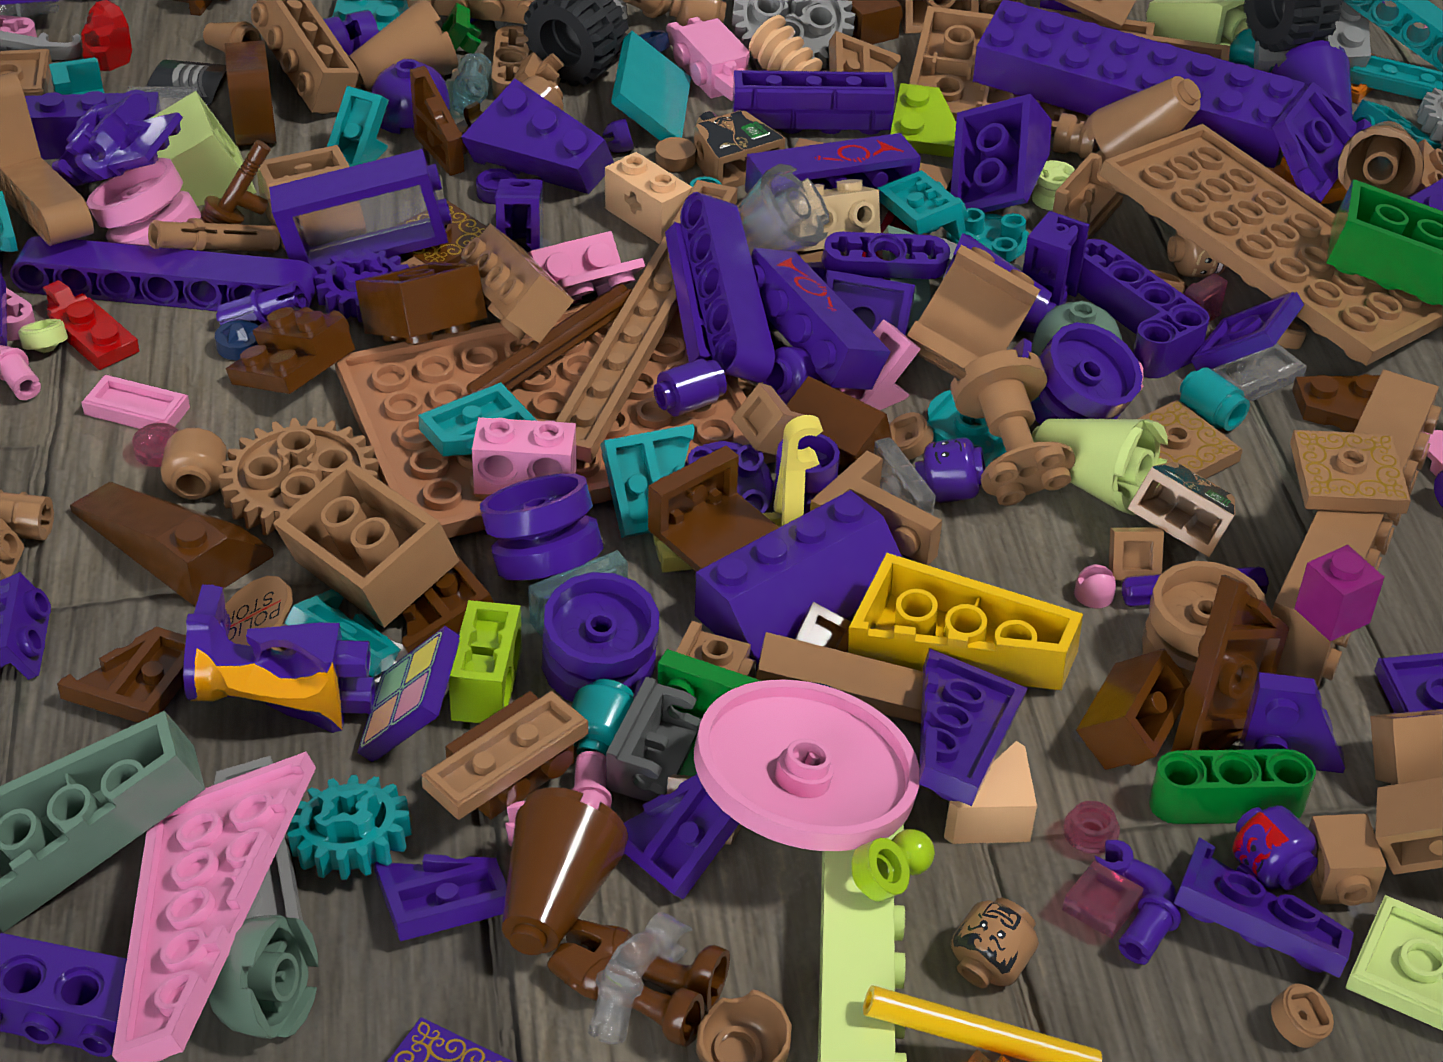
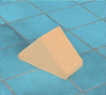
M1015 741L993 762L972 806L960 801L949 802L944 833L946 840L952 844L1031 841L1037 803L1024 745Z

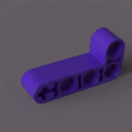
M1100 239L1087 240L1078 293L1096 306L1107 311L1114 319L1136 334L1133 354L1143 366V377L1161 378L1192 363L1193 356L1205 341L1210 318L1208 312L1112 244Z

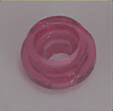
M1084 801L1076 805L1067 814L1063 832L1066 840L1074 848L1085 853L1100 854L1105 852L1106 840L1119 839L1120 826L1115 813L1109 806L1098 801Z

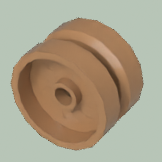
M1190 561L1174 565L1159 576L1152 591L1149 605L1150 614L1146 620L1142 636L1143 655L1165 648L1189 683H1191L1199 655V642L1206 631L1221 575H1228L1244 582L1248 586L1246 591L1267 605L1264 593L1254 580L1235 568L1217 562Z

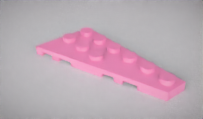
M307 752L207 787L204 791L147 830L112 1053L117 1062H159L184 1051L229 955L235 935L247 917L315 772L316 767Z

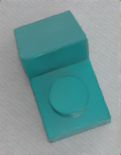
M347 86L327 147L338 145L350 167L377 160L388 148V145L376 138L389 100L381 95Z

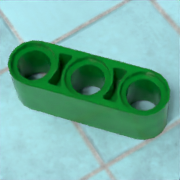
M1289 749L1172 751L1161 756L1157 763L1149 796V807L1152 813L1160 820L1172 824L1237 823L1249 810L1256 807L1264 810L1271 806H1283L1290 810L1297 818H1300L1305 811L1316 776V768L1312 760L1305 754Z

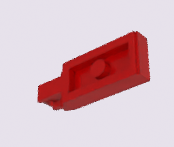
M59 280L43 287L48 300V304H46L48 317L50 319H60L64 322L68 336L66 341L98 370H102L140 352L138 339L90 297L87 298L83 293L74 297L70 287Z

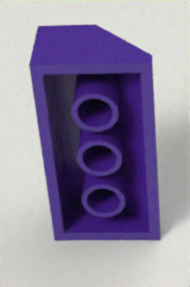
M849 490L697 571L694 616L715 635L751 644L750 659L756 660L758 667L761 647L766 632L794 639L807 609L813 602L852 621L886 553L899 557L902 556L884 516L852 490Z

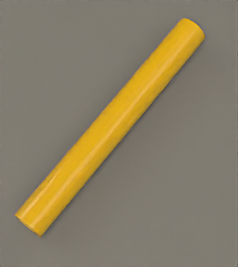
M871 985L864 1000L863 1014L865 1016L1027 1062H1102V1053L1098 1049Z

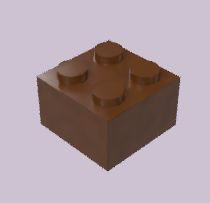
M430 262L355 281L365 334L383 335L385 342L406 339L407 344L427 342L433 339L432 332L443 329L446 334L464 332L472 329L471 322L488 318L478 264Z

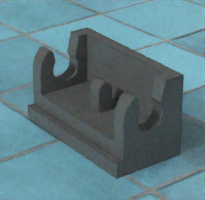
M645 678L606 752L607 790L647 802L661 794H667L668 777L673 774L679 775L696 740L701 723L700 718L689 713L678 712L672 705H679L684 709H693L697 701L695 697L685 691L657 684L656 679Z

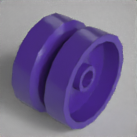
M1076 322L1063 326L1051 338L1039 356L1047 376V384L1040 395L1030 403L1035 420L1040 425L1047 419H1117L1141 390L1143 376L1138 359L1128 345L1120 338L1095 324Z
M560 473L528 479L502 488L486 497L480 503V511L486 533L498 538L491 546L498 576L507 580L522 581L545 578L584 565L600 554L604 547L597 520L586 515L593 505L584 476Z
M591 572L572 577L554 589L545 604L541 668L548 684L564 699L573 702L575 694L580 688L593 684L598 679H609L626 685L632 690L633 697L635 698L645 678H652L654 674L659 633V610L651 594L634 580L615 573Z

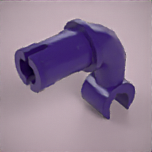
M1106 840L1105 860L1095 856L1094 876L1098 883L1106 888L1120 889L1129 885L1142 895L1138 902L1139 912L1119 939V950L1130 961L1146 965L1168 931L1176 930L1182 921L1179 912L1180 907L1173 904L1177 892L1171 880L1161 870L1134 859L1133 850L1128 844L1119 840Z

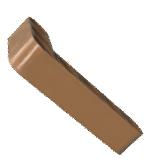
M11 72L0 75V191H3L5 200L49 246L91 235L94 233V226L84 198L41 158L27 102L17 74Z

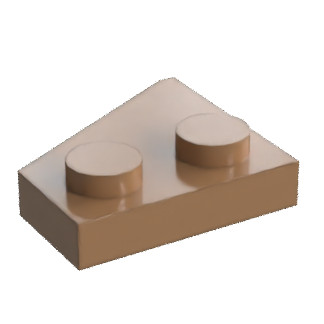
M835 31L829 40V71L892 72L901 60V55Z

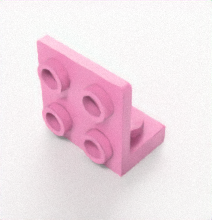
M612 231L532 250L528 253L574 299L572 304L582 301V296L594 291L600 297L618 284L627 285L635 281L634 275L646 267L643 258L621 263Z

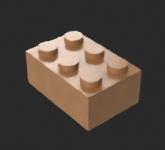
M349 459L273 522V525L298 564L384 628L460 561L442 525L437 519Z

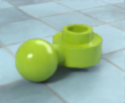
M916 829L903 830L896 834L892 840L878 838L863 844L854 851L852 857L853 880L856 886L868 898L874 901H883L901 894L908 887L910 876L919 875L931 866L935 855L934 845L925 833Z

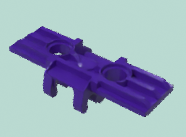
M141 94L128 95L122 102L112 105L105 103L96 104L76 122V128L66 139L69 142L66 146V151L59 160L52 163V168L69 184L78 186L121 176L126 170L155 164L158 160L157 151L167 149L170 145L168 137L177 135L180 132V121L183 117L176 112L144 120L149 113L150 106L148 100Z

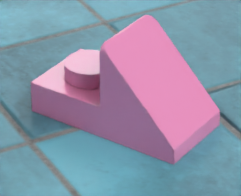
M884 319L873 333L885 344L891 353L873 389L835 388L878 410L887 408L909 397V394L895 382L920 351L916 344Z

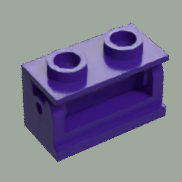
M1049 211L1027 237L1022 272L1052 292L1050 302L1059 306L1066 303L1067 294L1074 297L1078 295L1090 224Z

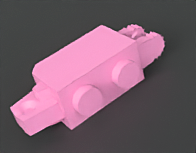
M694 17L688 19L689 21H687L688 24L686 26H681L677 22L667 24L666 32L668 33L670 45L673 47L674 59L677 65L682 67L691 76L693 82L700 86L710 98L724 95L732 101L734 70H748L750 51L718 18L702 21L700 18Z

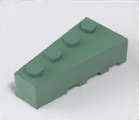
M166 711L0 786V930L3 933L205 790L194 745Z

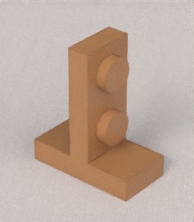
M869 451L860 456L811 500L810 511L852 490L884 516L901 554L925 565H929L938 556L942 520L881 489L883 458Z

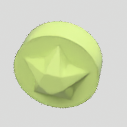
M60 319L36 321L21 327L18 331L23 349L36 350L42 353L53 351L59 343L68 338L64 322Z

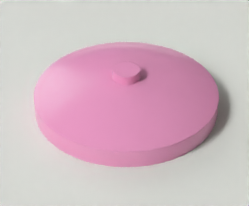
M766 680L745 684L728 691L716 699L703 715L695 741L694 763L696 772L712 800L731 818L751 831L773 841L797 848L816 851H847L857 849L859 846L878 838H887L894 834L907 820L919 789V763L911 744L900 729L880 711L866 702L843 691L812 682Z

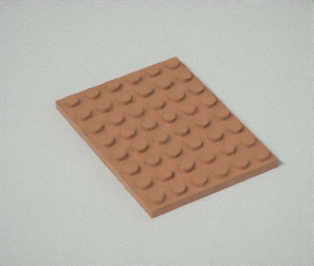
M588 304L569 307L554 327ZM679 307L605 440L693 424L695 432L693 440L689 444L686 460L691 450L696 446H703L704 444L718 441L734 442L742 445L750 444L731 419L747 399L734 376L725 374L727 390L724 395L719 396L716 403L676 417L658 406L654 396V385L657 383L658 374L689 362ZM615 319L509 390L537 421H556ZM500 322L473 327L468 331L434 335L433 339L427 342L407 344L405 341L352 352L335 363L336 373L361 433L365 436L366 445L374 447L381 481L437 519L448 538L486 530L480 511V503L489 495L474 494L472 454L442 456L419 430L418 415L467 396L466 387L470 382L534 341L527 334L522 340L517 338L502 326ZM600 447L592 463L577 460L576 474L586 478L592 505L613 500ZM762 452L766 464L776 462V455Z

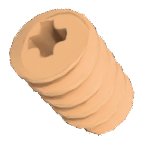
M782 15L773 16L765 21L751 38L749 43L750 54L753 58L758 59L759 65L767 71H820L823 63L820 58L812 59L813 50L810 47L803 48L804 40L799 36L794 37V28L789 25L785 26L786 20Z

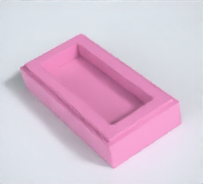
M104 375L82 401L84 415L166 436L170 434L190 408L188 395L109 375Z

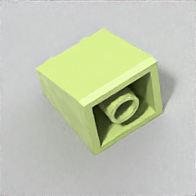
M1154 0L1149 3L1146 13V22L1155 23L1153 36L1230 46L1237 34L1244 29H1248L1247 17L1243 7L1245 0Z
M197 91L151 118L176 112L183 117L180 121V132L177 135L169 136L170 145L167 149L157 151L158 158H168L172 161L183 181L180 191L189 192L196 206L205 205L204 200L208 196L222 198L238 169L241 168L243 158L236 144ZM251 182L246 191L255 194L256 190Z

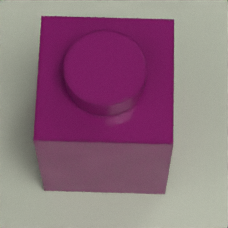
M1345 545L1307 562L1294 609L1331 642L1371 622L1385 577L1349 545Z

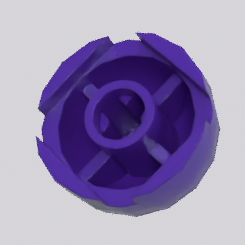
M413 59L401 60L380 72L371 90V93L381 95L389 100L380 128L396 134H400V127L413 128L414 134L410 69L425 66L428 69L450 111L449 93L443 77L434 68Z

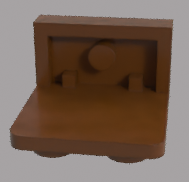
M728 446L700 457L695 462L649 485L648 530L696 572L780 528L737 493L739 455Z

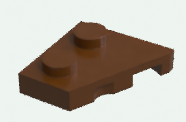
M1380 375L1295 377L1292 392L1303 420L1321 425H1333L1343 431L1354 433Z

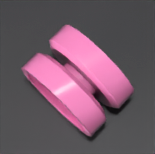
M158 158L155 164L126 170L121 176L107 179L89 195L86 202L98 225L108 228L105 236L110 243L150 246L148 228L153 220L187 222L190 218L201 219V213L189 192L180 191L183 181L174 164L168 158Z

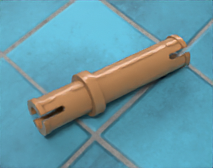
M190 218L187 222L153 220L148 228V240L150 246L154 249L179 248L196 251L209 249L267 251L274 253L280 245V233L275 225L204 223L200 218Z

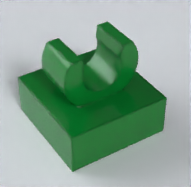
M456 3L442 25L441 31L442 33L448 32L455 52L460 46L464 51L474 54L481 44V40L478 39L481 29L470 24V9Z

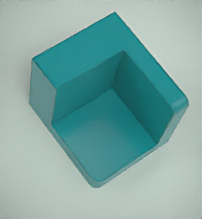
M97 58L49 64L54 92L62 95L85 94L90 91L104 93Z

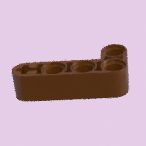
M264 40L225 43L226 71L236 146H251L256 140L262 141L265 144L277 143Z

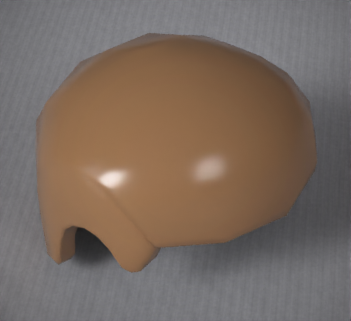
M751 990L747 995L738 998L728 999L722 997L711 1007L709 1013L704 1016L698 1025L696 1053L701 1062H786L790 1050L792 1024L782 1004L762 991Z

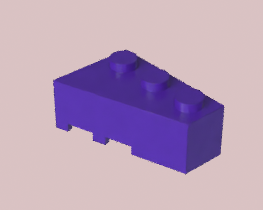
M515 78L461 136L473 162L483 165L488 162L506 167L508 171L515 174L524 172L539 176L544 182L587 194L604 178L605 167L614 163L604 138Z

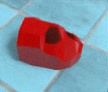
M109 0L96 2L90 9L86 24L81 32L82 55L84 59L97 58L100 71H112L130 62L132 44L129 26L118 5Z

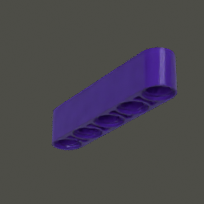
M693 192L683 204L680 222L712 360L718 362L726 375L762 383L773 370L775 350L739 209L733 203L699 192Z

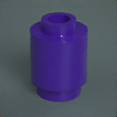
M697 359L660 372L657 377V383L654 385V396L662 410H667L670 415L676 417L716 403L719 396L726 393L727 382L718 362L715 360Z

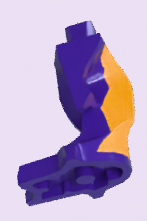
M202 584L193 614H188L186 619L187 633L183 678L185 694L189 701H217L235 697L263 701L266 705L288 716L307 721L331 733L343 730L345 713H372L376 689L374 677H369L371 665L369 641L342 640L340 623L319 622L247 629L246 633L247 643L250 646L233 643L228 639L231 621L230 615L227 614L225 608L223 588ZM272 647H286L287 649L285 651L273 650Z

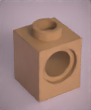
M1368 814L1312 816L1308 829L1317 838L1318 851L1316 857L1318 858V865L1310 876V880L1318 904L1353 906L1374 902L1387 866L1375 838Z

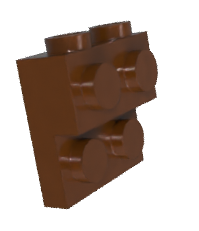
M284 307L271 312L267 316L268 321L252 330L258 345L244 350L240 354V359L225 369L233 385L291 394L354 351L355 346L349 333V324L340 312L331 311L326 315L321 311H313L308 307H302L298 311L293 310L291 307Z

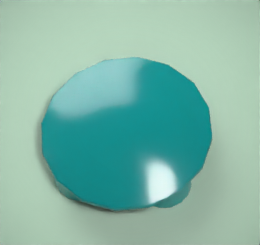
M978 208L967 209L968 220L965 221L967 235L982 243L1007 262L1013 261L1025 253L1029 233L1026 230V219L1022 215L1010 213L1002 216L998 214H985ZM947 232V240L958 244L959 241Z

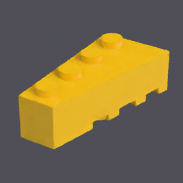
M886 553L849 626L848 653L923 671V665L930 648L1021 686L1062 690L1078 653L1083 614Z

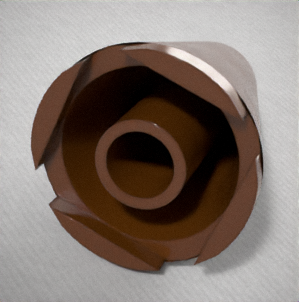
M559 787L538 789L527 796L524 804L518 809L516 814L502 931L511 946L523 954L539 955L555 950L624 855L628 841V832L623 821L610 807L600 802L598 810L580 802L584 793Z

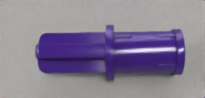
M297 281L264 292L258 288L252 290L251 296L219 305L216 318L220 325L234 320L260 321L263 324L268 321L267 316L277 309L291 307L293 310H299L302 307H306V298H297V295L305 293Z

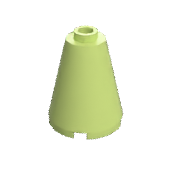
M1047 419L1040 426H1037L1031 435L1034 443L1059 442L1071 447L1075 455V464L1069 471L1072 478L1070 483L1117 510L1131 515L1136 514L1127 508L1151 467L1167 463L1166 459L1159 458L1160 444L1168 445V436L1165 428L1160 423L1149 419Z

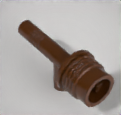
M259 140L254 142L245 161H243L241 168L238 169L222 198L215 196L206 197L204 200L205 206L201 210V219L204 223L242 224L244 215L236 208L237 205L259 215L264 214L268 206V200L246 190L271 150L267 144Z

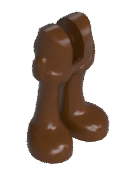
M577 919L566 934L567 943H561L547 962L549 970L579 994L595 1001L602 1000L606 996L620 1001L659 1024L668 1041L682 1047H687L696 1040L698 1025L704 1018V1013L708 1014L711 1007L720 998L728 975L730 952L717 945H708L699 952L691 965L679 964L666 960L633 942L632 933L625 928ZM625 973L653 983L671 992L672 996L654 991L627 977Z

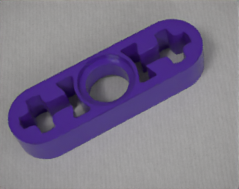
M835 232L830 234L825 240L821 261L826 270L866 277L936 279L945 273L951 252L949 245L943 239L933 235ZM880 250L890 251L897 258L891 261L883 260L877 257L875 252ZM863 252H866L865 257H862Z

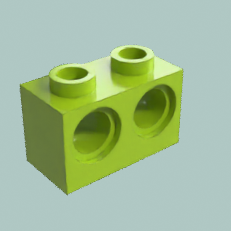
M468 600L459 634L460 642L449 677L451 720L481 723L509 705L522 652L521 605Z

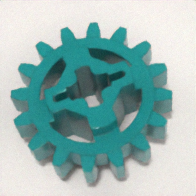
M351 775L347 784L339 785L334 778L329 779L328 788L323 791L312 787L308 789L309 802L300 801L287 829L292 857H299L302 869L305 870L316 865L318 877L322 878L328 875L332 869L339 870L341 880L349 877L351 869L359 868L365 876L370 875L371 864L376 861L386 866L392 863L390 851L404 852L406 849L405 837L412 835L406 796H398L397 786L390 784L381 789L379 777L376 776L368 780L366 784H360L357 775Z

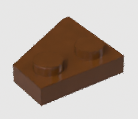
M425 66L410 69L415 138L449 176L465 172L464 154L467 153V148L461 138L462 132L459 131L428 69Z
M460 558V561L402 612L407 622V636L402 637V644L407 653H410L444 626L455 633L460 632L468 600L494 603L490 593Z
M156 626L136 637L130 645L116 648L100 657L101 667L79 680H76L71 674L63 677L57 683L60 698L137 723L163 712L184 684L183 671L186 635Z

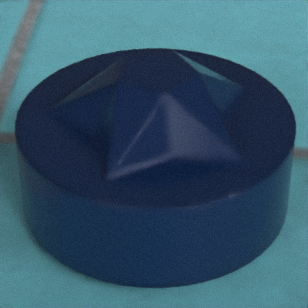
M664 30L650 31L639 35L660 53L670 47L668 33Z
M234 320L221 325L215 332L216 348L219 355L229 360H239L240 354L244 350L258 345L252 331L258 326L246 320Z

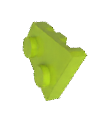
M900 83L890 134L901 133L917 153L953 157L956 121L940 88Z

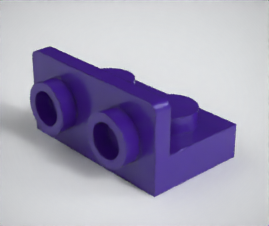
M21 572L0 580V668L11 663L30 680L40 674L51 604L46 594L41 589L36 588Z

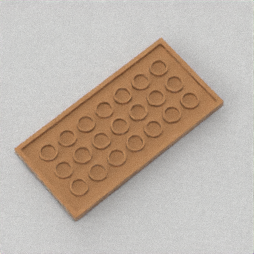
M1204 124L1104 160L1099 175L1110 182L1116 191L1134 199L1143 206L1148 214L1162 219L1173 227L1180 237L1197 244L1208 252L1211 259L1226 265L1240 275L1242 280L1249 286L1258 288L1272 299L1291 292H1297L1304 303L1297 317L1306 322L1314 333L1331 340L1342 348L1349 358L1367 366L1443 326V305L1424 303L1415 295L1399 289H1385L1374 280L1357 274H1344L1334 266L1327 264L1332 222L1335 214Z

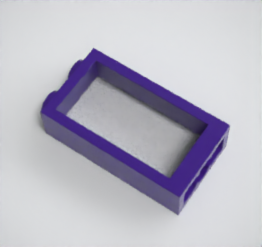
M423 149L269 187L272 214L289 259L309 263L317 270L318 274H320L319 266L321 264L331 265L330 257L333 255L339 258L346 257L347 250H351L355 255L361 254L364 248H369L370 252L376 254L381 250H385L387 258L448 243L445 225L452 224L449 206L446 198L440 200L437 198L436 191L442 189L440 176L436 164L427 165Z

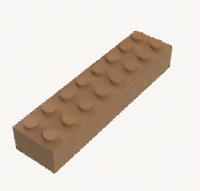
M1383 369L1354 433L1393 435L1409 496H1411L1419 474L1418 470H1422L1431 445L1428 443L1430 434L1433 435L1441 414L1442 407L1434 405L1439 386ZM1334 510L1317 511L1272 610V615L1280 618L1290 628L1276 674L1313 678L1318 688L1323 678L1333 680L1342 656V651L1335 648L1337 645L1346 648L1352 632L1330 642L1294 609L1307 562L1345 545H1349L1378 571L1382 561L1380 554L1386 555L1395 530L1392 526H1398L1402 514Z

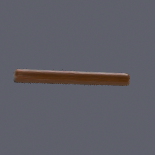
M624 284L616 285L553 327L540 344L535 340L470 382L466 387L467 395L500 382L508 390L512 389L614 320L628 299L632 289H627Z

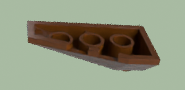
M110 481L70 504L73 514L194 607H196L202 584L215 585L224 589L274 557L272 548L242 526Z

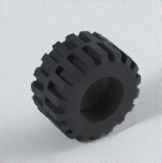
M534 0L528 6L529 11L524 16V21L527 24L523 27L524 35L528 37L527 46L529 50H532L543 61L550 54L554 53L564 63V66L557 71L561 78V83L568 81L570 86H578L579 84L584 86L595 80L619 61L623 39L628 35L625 31L629 27L627 20H624L622 17L624 12L621 6H617L613 0Z
M1245 0L1243 7L1247 17L1246 23L1248 29L1252 30L1254 40L1259 41L1260 47L1265 50L1281 52L1291 50L1307 42L1328 41V36L1333 35L1336 29L1335 22L1339 21L1341 14L1339 8L1342 5V0Z

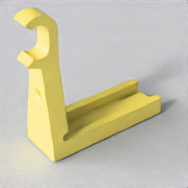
M813 415L798 416L788 422L784 429L782 457L773 506L775 512L763 513L778 527L804 515L805 470L820 464L816 452L812 448L798 449V443L801 438L808 435L816 437L823 432L819 418ZM653 535L659 562H661L662 573L693 569Z

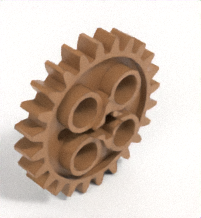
M292 418L290 427L283 428L275 421L272 422V431L269 433L259 428L254 429L255 440L241 437L239 438L240 449L227 450L228 461H222L224 474L219 475L225 508L232 509L233 519L245 518L247 529L262 524L263 535L266 536L276 529L273 525L275 520L347 459L375 478L380 479L378 459L375 458L374 447L366 446L364 435L353 437L352 427L350 426L337 432L336 423L333 420L324 427H318L316 418H312L307 426H300L299 421L296 418Z

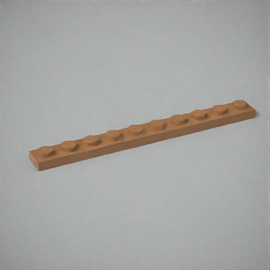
M697 180L689 195L693 192H699L736 205L738 188ZM682 207L680 208L672 224L674 222L681 224L680 215ZM666 236L663 237L555 421L576 423L577 460L592 463L601 447L600 444L605 440L678 309Z

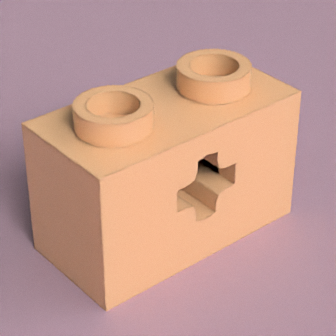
M634 152L605 167V209L660 244L665 236V232L669 229L693 187L641 154Z

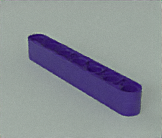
M40 236L27 240L10 270V277L13 283L27 293L46 295L43 287L59 280L70 287L74 297L83 293L87 298L90 297L93 300L217 311V307L221 304L251 296L252 290L259 288L264 292L287 285L293 281L299 282L305 293L297 295V298H306V307L309 308L316 292L315 275H318L317 270L309 263L293 259L174 248L154 249L151 246L77 239L49 246Z

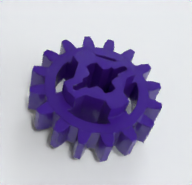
M364 248L359 255H355L351 250L346 251V257L339 258L333 255L330 257L331 265L321 264L319 266L320 274L315 275L318 304L326 305V313L340 311L346 319L352 316L356 317L358 322H363L355 281L406 269L409 266L408 264L401 265V259L398 255L387 259L385 250H381L376 254L370 252L369 248Z

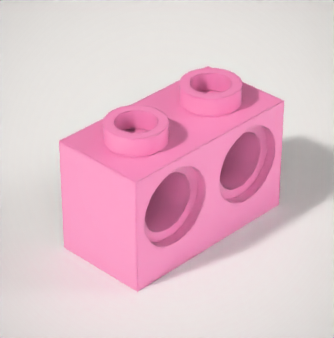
M478 417L472 446L474 494L491 495L507 486L540 476L560 473L576 474V423Z

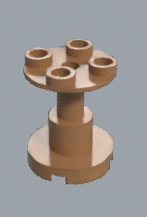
M1001 350L984 355L965 366L966 376L960 381H957L955 377L950 385L951 394L959 413L972 418H985L989 432L993 436L1002 438L1006 453L987 466L981 475V485L986 493L996 496L998 503L1004 506L1016 504L1022 501L1026 495L1044 489L1058 490L1065 487L1072 479L1069 471L1075 464L1074 452L1068 445L1059 442L1034 443L1029 427L1034 423L1035 415L1030 402L1036 399L1046 387L1047 376L1038 355L1029 351L1028 358L1018 357L1016 350Z

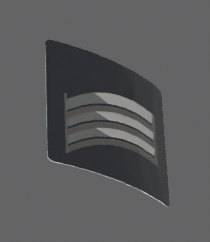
M164 59L152 73L145 92H158L160 100L178 102L197 91L205 104L210 105L226 72V65Z

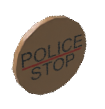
M267 575L253 580L237 591L225 604L231 621L228 639L236 644L250 646L246 638L247 629L283 626L293 602L290 586L278 576Z

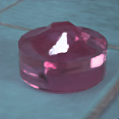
M154 423L139 429L132 439L136 459L147 466L161 467L166 443L179 430L166 423Z

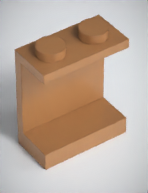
M962 244L956 253L952 266L920 319L914 322L906 336L920 348V351L917 353L918 356L960 380L966 376L964 367L970 362L993 352L1007 350L1041 290L1034 286V281L1025 273L1014 269L1009 272L995 264V259L986 251L977 247H972L970 250Z

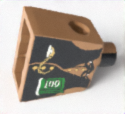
M739 110L719 117L714 112L708 111L699 116L694 127L696 163L705 177L715 178L722 185L730 187L745 185L747 154L785 149V138L746 111Z
M1170 462L1151 467L1127 509L1210 557L1235 516V497L1183 465Z

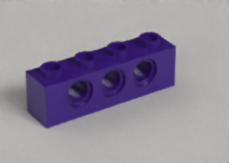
M0 933V1031L24 1036L37 1044L49 1045L58 1043L81 1048L87 1053L98 1057L112 1055L127 958Z

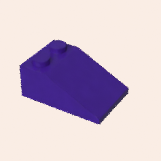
M1031 94L957 113L951 194L956 198L959 197L965 204L966 209L978 208L985 213L1028 202L1050 154L1052 119Z

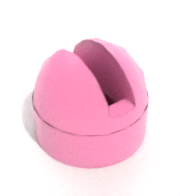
M1093 564L1085 567L1076 579L1075 598L1082 605L1097 609L1109 606L1113 602L1116 590V581L1113 573L1103 565Z

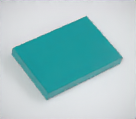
M631 31L623 39L611 104L660 141L670 137L682 138L691 76L639 35Z

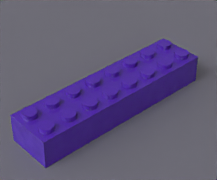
M1002 0L978 42L973 82L1020 96L1031 94L1035 100L1089 116L1099 108L1175 76L1190 79L1200 90L1201 105L1198 112L1182 131L1204 124L1253 159L1269 168L1276 166L1282 152L1272 126L1298 91L1305 85V82L1290 79L1286 76L1261 71L1247 65L1225 61L1207 54H1200L1175 47L1168 43L1157 42L1132 33L1121 32L1096 23L1085 22L1057 12H1049L1010 0Z

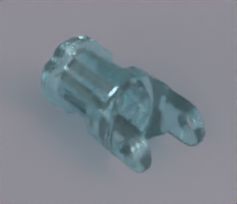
M480 53L464 55L458 65L459 74L456 76L453 84L452 106L461 115H463L466 106L476 101L481 103L488 95V81L492 75L491 61ZM480 65L482 66L481 73L478 72Z

